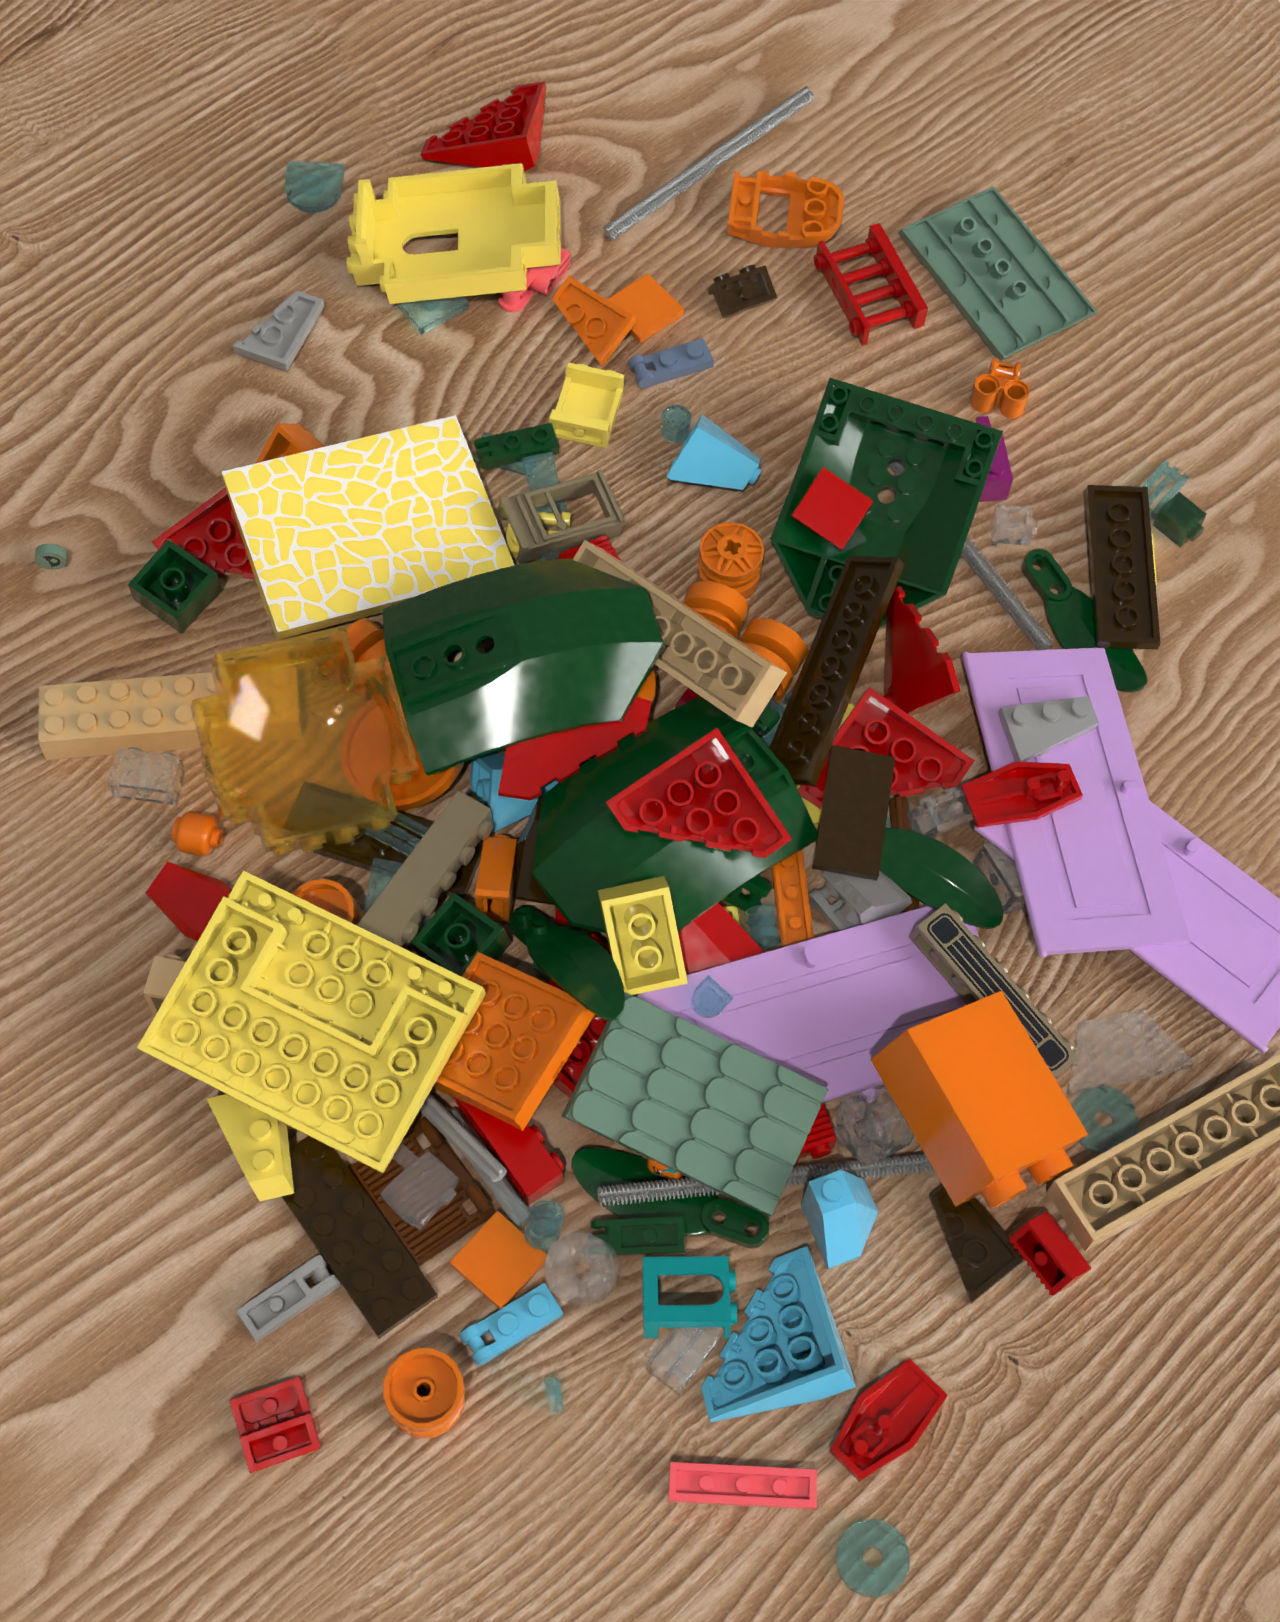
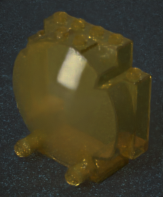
M345 626L215 654L211 673L217 694L192 700L190 708L201 745V760L204 774L215 797L221 822L230 820L231 825L251 822L255 834L261 838L264 852L273 851L274 855L285 854L301 848L304 853L312 852L323 848L322 844L334 840L336 845L355 840L354 836L358 835L362 828L371 827L372 831H377L391 826L390 821H393L398 813L390 787L392 784L400 785L410 782L412 780L411 776L416 774L419 767L388 656L355 663Z

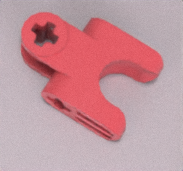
M561 248V265L527 268V290L499 293V306L507 312H518L525 307L536 291L546 296L550 295L570 267L571 252Z

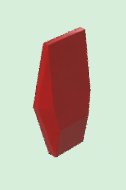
M1013 762L961 786L977 828L1038 820L1081 800L1083 796L1070 764Z
M167 861L145 893L185 937L198 942L223 896L228 898L232 889L221 880Z
M908 1359L860 1394L829 1452L860 1482L913 1449L948 1395L911 1359Z

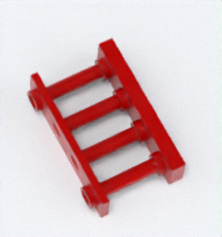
M880 223L869 226L868 238L865 240V243L830 253L823 240L818 242L816 255H814L815 267L818 272H822L849 321L852 335L857 336L862 346L867 344L870 328L900 318L908 319L913 329L925 325L928 307ZM865 254L872 255L877 263L845 274H841L836 264ZM877 275L885 277L889 284L858 295H853L848 284ZM890 296L897 298L900 307L865 317L860 308L861 305Z

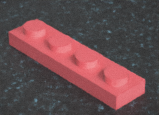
M670 1462L668 1502L815 1510L817 1508V1470Z

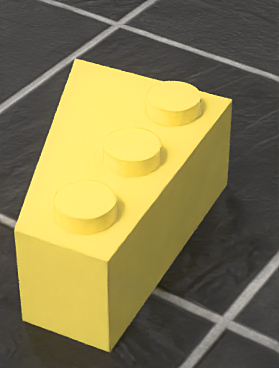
M227 1094L207 1098L206 1100L259 1201L294 1194L287 1125Z

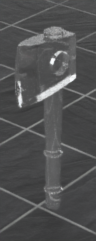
M400 1143L392 1158L405 1170L380 1195L398 1216L421 1230L443 1204L447 1205L455 1197L457 1192L454 1189L459 1184V1179L429 1151L418 1158Z

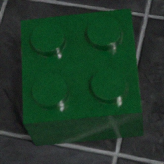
M169 539L128 583L132 597L136 602L181 634L221 590L216 572Z
M453 892L413 939L411 944L418 956L462 977L477 952L497 960L511 944V941L502 926Z

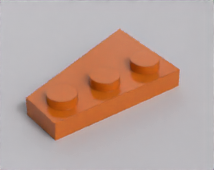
M569 275L551 298L602 367H604L637 321L633 315Z

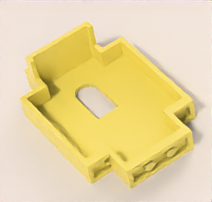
M522 163L388 178V190L383 192L384 199L379 200L375 198L370 179L358 180V193L353 195V214L349 215L352 235L348 236V247L351 257H347V270L349 275L353 274L357 286L380 284L381 292H386L390 304L527 290V268L561 265V204L557 182L554 180L527 183ZM458 233V250L424 254H408L403 250L407 241L416 237Z

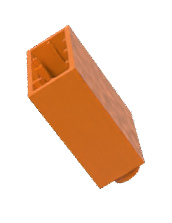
M1002 991L905 1030L870 1059L955 1207L982 1194L992 1210L1028 1189L1020 1176L1028 1171L1037 1186L1053 1180L1074 1166L1065 1150L1088 1135V1132Z

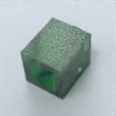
M1178 492L1160 508L1153 526L1177 546L1182 547L1188 540L1193 542L1201 535L1204 530L1202 524L1207 514L1182 493Z

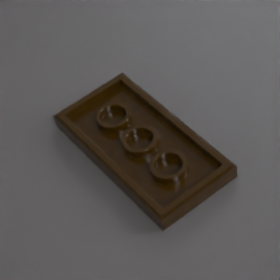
M832 745L829 753L812 869L877 881L895 757Z

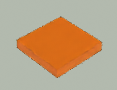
M648 273L607 299L635 317L637 321L628 333L639 344L684 316V308Z
M496 1211L451 1259L449 1264L500 1310L507 1306L546 1264L549 1256L499 1211Z

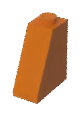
M494 835L493 837H488L483 842L475 901L476 909L496 923L509 924L508 917H510L516 873L517 839H511L506 835Z

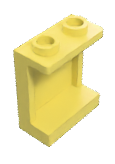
M567 363L566 377L556 410L552 409L549 423H552L556 437L607 448L624 392V375L612 370L588 367L584 364Z

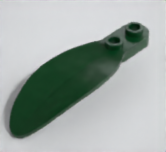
M1033 549L1028 552L1022 563V570L1042 597L1049 625L1062 649L1096 648L1093 600L1072 586L1068 576L1048 551ZM1033 565L1039 566L1041 570L1034 569ZM1050 589L1057 590L1059 594L1052 593ZM1104 648L1117 691L1136 692L1142 690L1147 684V676L1133 650L1126 648Z
M885 827L880 871L895 882L904 892L934 910H938L946 903L951 910H955L960 914L965 924L994 929L1001 924L1004 913L995 889L967 858L951 847L929 836L909 830Z
M523 906L515 909L510 917H508L510 932L527 946L528 954L537 967L595 1015L610 1021L618 1019L622 1015L625 1005L624 987L618 968L607 950L585 934L555 925L532 907Z
M585 1148L576 1152L571 1161V1168L577 1181L598 1203L597 1188L599 1186L603 1188V1186L607 1187V1185L610 1187L614 1185L616 1187V1184L624 1186L625 1184L629 1185V1183L632 1185L638 1182L642 1184V1182L646 1183V1181L649 1183L651 1181L653 1183L655 1181L659 1182V1180L662 1182L663 1180L668 1181V1178L652 1174L648 1170V1159L625 1152L604 1148ZM702 1192L701 1197H699V1193H697V1197H695L694 1193L692 1197L688 1194V1198L684 1194V1198L680 1195L679 1199L676 1195L675 1199L671 1196V1200H669V1196H667L666 1200L663 1196L662 1201L660 1197H658V1201H656V1197H654V1201L650 1198L649 1202L645 1198V1202L641 1199V1203L637 1199L636 1203L632 1200V1204H630V1200H628V1204L624 1200L623 1205L621 1201H619V1205H617V1201H615V1205L611 1202L610 1206L608 1202H606V1206L602 1203L603 1207L622 1219L684 1216L687 1237L712 1235L752 1249L762 1246L769 1237V1223L762 1213L724 1199H719L715 1193L712 1195V1192H710L709 1196L707 1192L705 1196ZM721 1215L726 1220L722 1224H715L713 1219L715 1216ZM749 1227L758 1229V1233L755 1236H749L745 1231Z

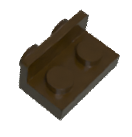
M755 264L740 269V274L730 277L729 273L713 279L714 283L707 290L709 295L714 294L723 318L774 301L777 298L766 265L756 268Z

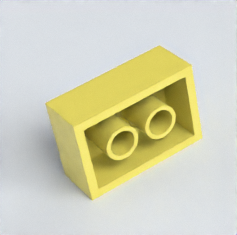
M661 876L597 890L610 954L618 968L624 993L637 995L687 984L670 890L665 877Z

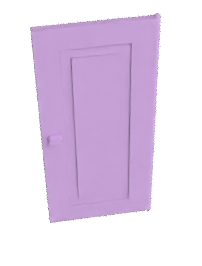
M1104 647L985 653L963 652L962 659L992 772L1015 762L998 716L1001 707L1089 696L1099 721L1094 730L1066 744L1061 743L1051 748L1048 753L1042 756L1037 755L1027 761L1070 764L1083 794L1082 799L1038 820L1005 824L1039 956L1044 958L1047 955L1188 945L1190 943L1189 934Z
M1149 801L1189 934L1190 943L1182 946L1146 947L1129 950L1256 1049L1265 1053L1268 1050L1266 1045L1280 1028V899ZM1005 824L979 828L975 825L974 829L976 832L1014 860Z
M928 906L686 975L687 984L635 995L674 1016H679L735 1045H739L828 1088L829 1090L823 1102L884 1084L870 1059L905 1030L966 1005L909 938L915 927L936 911ZM964 923L973 935L979 937L975 926Z

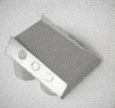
M880 870L877 881L827 871L821 874L825 879V886L828 892L840 898L843 902L840 909L842 916L852 924L863 925L899 914L912 904L910 896Z

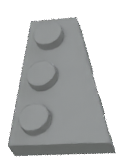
M297 290L273 311V316L262 325L258 323L251 330L252 334L244 341L239 340L233 345L234 353L288 371L324 308V300Z
M1089 696L1001 707L998 712L1015 762H1027L1037 755L1042 756L1048 753L1051 748L1061 743L1066 744L1094 730L1099 723Z

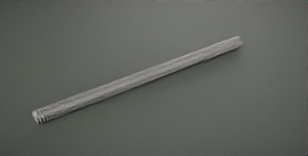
M808 86L799 90L603 227L605 236L611 242L618 238V236H621L623 232L625 233L628 229L634 227L636 223L638 224L641 220L647 218L649 214L651 215L654 211H657L659 207L664 206V203L667 204L669 200L677 197L687 187L689 188L692 184L698 182L705 175H708L715 168H718L725 161H728L735 154H738L745 147H748L755 140H758L765 133L772 130V128L782 123V121L797 113L799 109L801 110L804 106L814 101L813 92L809 90Z
M894 461L889 464V467L897 476L901 475L905 470L901 462ZM967 536L961 556L997 600L1000 601L1004 609L1009 612L1008 614L1011 615L1017 625L1034 643V646L1038 650L1050 649L1053 646L1051 645L1053 639L1049 640L1051 636L1047 637L1049 633L1045 634L1046 630L1043 631L1044 627L1040 629L1042 625L1037 626L1040 622L1035 623L1037 619L1033 620L1035 616L1031 617L1033 614H1029L1030 610L1027 611L1026 605L1022 606L1023 602L1020 603L1021 599L1017 601L1019 598L1018 596L1015 598L1017 594L1012 595L1014 591L1010 592L1012 588L1008 589L1010 587L1009 585L1006 586L1008 583H1004L1005 580H1002L1003 577H1000V574L997 575L999 572H995L994 566H991L992 564L989 563V560L986 561L987 558H984L983 552H980V549L977 550L978 547H975L974 541H971V538L968 539L969 536Z
M922 1153V1155L918 1154V1156L914 1154V1157L913 1155H910V1157L902 1155L901 1157L897 1156V1158L893 1156V1159L885 1157V1159L876 1158V1160L872 1158V1161L864 1159V1161L859 1160L858 1162L855 1160V1162L851 1161V1163L849 1161L847 1163L844 1161L842 1163L838 1162V1164L834 1162V1165L826 1163V1165L821 1164V1166L813 1164V1167L811 1165L809 1167L806 1165L804 1167L800 1166V1168L796 1166V1169L792 1168L793 1170L787 1184L791 1187V1183H793V1187H795V1183H797L798 1187L800 1182L802 1186L805 1182L807 1186L809 1181L841 1169L857 1177L860 1176L861 1179L865 1176V1180L868 1175L869 1179H871V1175L875 1179L876 1175L879 1178L880 1174L883 1178L884 1174L888 1177V1173H890V1177H892V1173L896 1177L897 1172L898 1176H900L901 1172L904 1176L905 1172L908 1175L909 1171L913 1175V1171L917 1174V1170H919V1174H921L922 1170L924 1174L926 1169L928 1173L930 1169L932 1173L935 1170L926 1155ZM685 1177V1180L683 1178L681 1180L676 1178V1180L672 1179V1181L670 1179L668 1181L663 1180V1182L659 1180V1182L655 1181V1183L653 1181L650 1183L646 1181V1183L642 1182V1184L638 1182L637 1184L633 1183L632 1185L629 1183V1185L625 1184L624 1186L616 1184V1187L614 1185L611 1187L609 1185L607 1187L603 1186V1188L599 1186L597 1188V1195L600 1207H602V1203L606 1206V1202H608L610 1206L611 1202L615 1205V1201H617V1205H619V1201L623 1205L624 1200L626 1204H628V1200L632 1204V1200L636 1203L638 1199L639 1203H641V1199L645 1202V1198H647L649 1202L650 1198L654 1201V1197H656V1201H658V1197L662 1201L663 1196L665 1200L667 1196H669V1200H671V1196L675 1199L676 1195L678 1199L680 1195L684 1198V1194L688 1198V1194L692 1197L693 1193L695 1197H697V1193L701 1197L702 1192L704 1196L706 1192L709 1196L710 1192L714 1195L715 1190Z

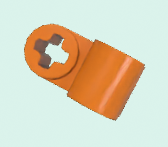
M993 357L989 374L979 375L974 382L970 397L972 408L979 412H989L995 406H999V411L1005 417H1020L1025 410L1030 393L1028 385L1024 381L1018 380L1022 363L1010 364L1000 362L997 358Z

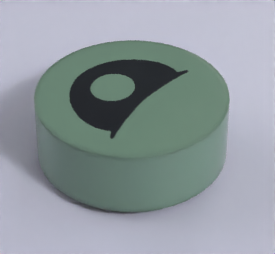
M47 543L36 548L35 563L45 569H61L66 565L67 551L63 547Z

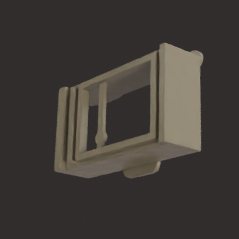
M602 469L597 470V473L515 496L500 497L496 510V515L499 518L507 517L520 546L517 556L519 564L552 554H559L582 544L584 540L590 541L604 534L607 536V539L618 536L624 523L623 515ZM595 493L606 518L566 529V522L562 520L554 502ZM547 504L550 505L557 520V528L561 529V531L548 535L535 509Z

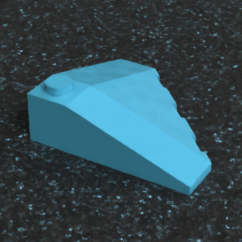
M808 1246L774 1258L768 1269L773 1276L764 1291L756 1290L744 1311L745 1315L749 1317L739 1335L732 1332L719 1355L724 1360L715 1378L707 1376L701 1389L711 1422L822 1400L856 1387L844 1346Z

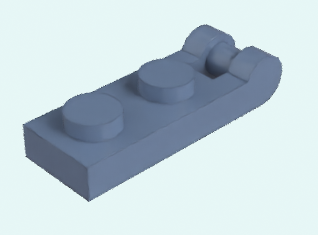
M703 338L646 356L635 355L628 360L631 372L636 374L635 380L639 388L651 387L712 368L714 365V359Z

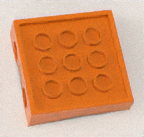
M477 952L462 977L484 987L486 995L433 1088L464 1101L523 1131L595 1014L582 1006L567 992Z

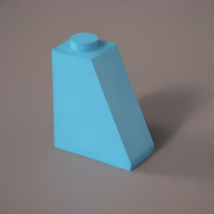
M701 414L678 453V458L671 464L666 477L675 481L743 490L747 483L754 484L762 469L758 468L760 458Z
M488 753L472 759L470 773L472 794H476L478 802L491 809L492 822L494 824L492 832H496L531 815L539 798L538 796L530 801L498 795L505 754ZM556 779L540 788L542 793L540 796H543L558 784Z
M841 1169L808 1182L801 1203V1208L827 1269L860 1258L879 1212L864 1179Z

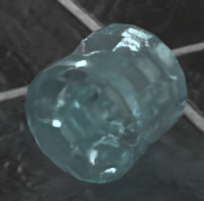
M671 405L662 413L661 434L667 441L679 443L686 440L690 433L691 413L684 406Z

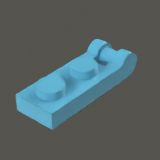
M544 1282L481 1322L466 1328L459 1334V1337L464 1345H469L474 1353L472 1359L477 1367L559 1319L563 1316V1312ZM490 1333L495 1342L486 1346L481 1337Z

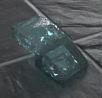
M552 452L522 458L529 491L561 483L558 480ZM565 500L554 502L558 512L567 511ZM549 504L535 508L539 512L553 513Z

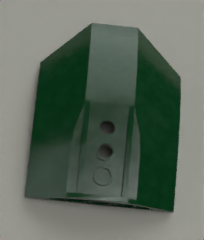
M829 378L802 458L770 537L808 615L819 619L823 618L848 556L899 557L905 565L896 587L901 586L905 592L903 603H913L916 609L946 596L1003 431ZM898 461L904 465L905 470L901 475L894 476L888 472V465L891 462ZM822 467L873 500L865 516L841 551L790 517ZM882 488H891L895 492V499L891 503L885 504L878 499V492ZM887 610L879 628L886 625Z
M572 559L533 561L501 568L438 587L382 609L385 651L398 701L427 776L525 741L618 720L622 722L664 647L662 635L646 588ZM484 639L494 640L493 649L486 654L479 653V643ZM453 651H462L459 660L452 663L448 662V656Z
M698 696L649 722L646 732L635 738L631 733L617 742L618 749L599 760L595 757L591 758L580 766V772L560 784H556L543 795L530 876L571 926L606 933L597 890L664 876L669 886L677 931L679 932L757 876L814 843L817 838V830L789 771L753 729L736 721L712 703ZM718 728L792 840L766 858L751 856L752 852L731 849V852L705 847V843L686 839L685 842L659 838L656 833L638 830V833L624 831L605 802Z

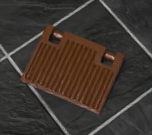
M426 1117L410 1126L384 1173L359 1161L348 1167L418 1267L489 1220L495 1213L488 1199L456 1158L439 1130ZM424 1133L431 1146L422 1151L414 1139ZM469 1198L477 1208V1212L468 1217L460 1205Z

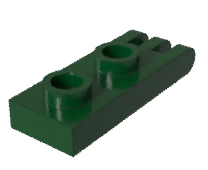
M552 423L482 437L474 441L482 469H490L559 454V444Z
M684 1216L590 1221V1228H604L605 1233L591 1235V1242H605V1248L591 1249V1257L686 1253Z

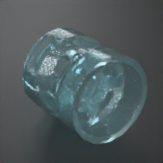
M758 905L745 911V922L750 928L748 935L761 948L772 947L781 942L780 930L776 927V922L778 921L776 907Z
M540 1200L531 1206L530 1222L527 1224L524 1236L526 1242L531 1247L538 1250H551L559 1244L560 1228L563 1225L565 1216L564 1210L559 1204L549 1200Z

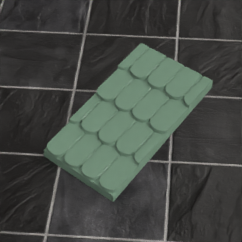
M994 186L902 228L898 232L920 264H924L942 291L948 294L971 328L977 331L993 355L999 358L1000 361L1081 323L1098 313Z
M625 992V1005L622 1015L616 1020L607 1021L561 1117L765 1215L772 1216L791 1175L792 1168L795 1166L807 1135L820 1110L821 1103H823L829 1089L782 1065H777L739 1045H735L679 1016H674Z

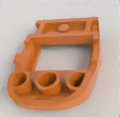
M735 171L727 234L771 248L817 246L819 241L823 240L825 243L838 231L843 217L844 197L841 190L835 184L813 176L806 180L797 178V173L785 171L784 176H771L769 171H757V177H741L740 171ZM760 193L790 197L786 232L778 231V234L762 231V227L756 226Z

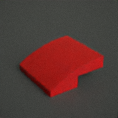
M822 467L790 517L841 551L865 516L873 500Z
M300 1376L229 1400L249 1473L321 1449Z

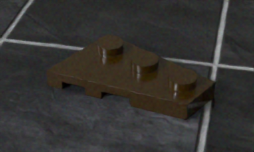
M944 1187L930 1197V1203L972 1304L1025 1260H1022V1255L1018 1254V1249H1014V1244L1009 1243V1237L976 1198L955 1207Z

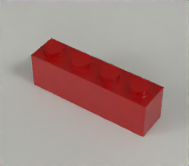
M452 1097L491 1154L506 1168L507 1177L528 1206L563 1183L562 1170H564V1166L554 1152L549 1154L542 1145L545 1142L544 1137L534 1124L530 1127L527 1124L522 1131L464 1101Z

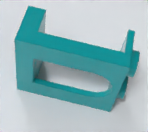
M728 1256L643 1257V1338H658V1328L723 1327L724 1338H729L731 1324H737V1302H730V1292H735L736 1275L735 1270H729ZM658 1275L713 1276L721 1283L722 1297L719 1301L710 1305H658Z

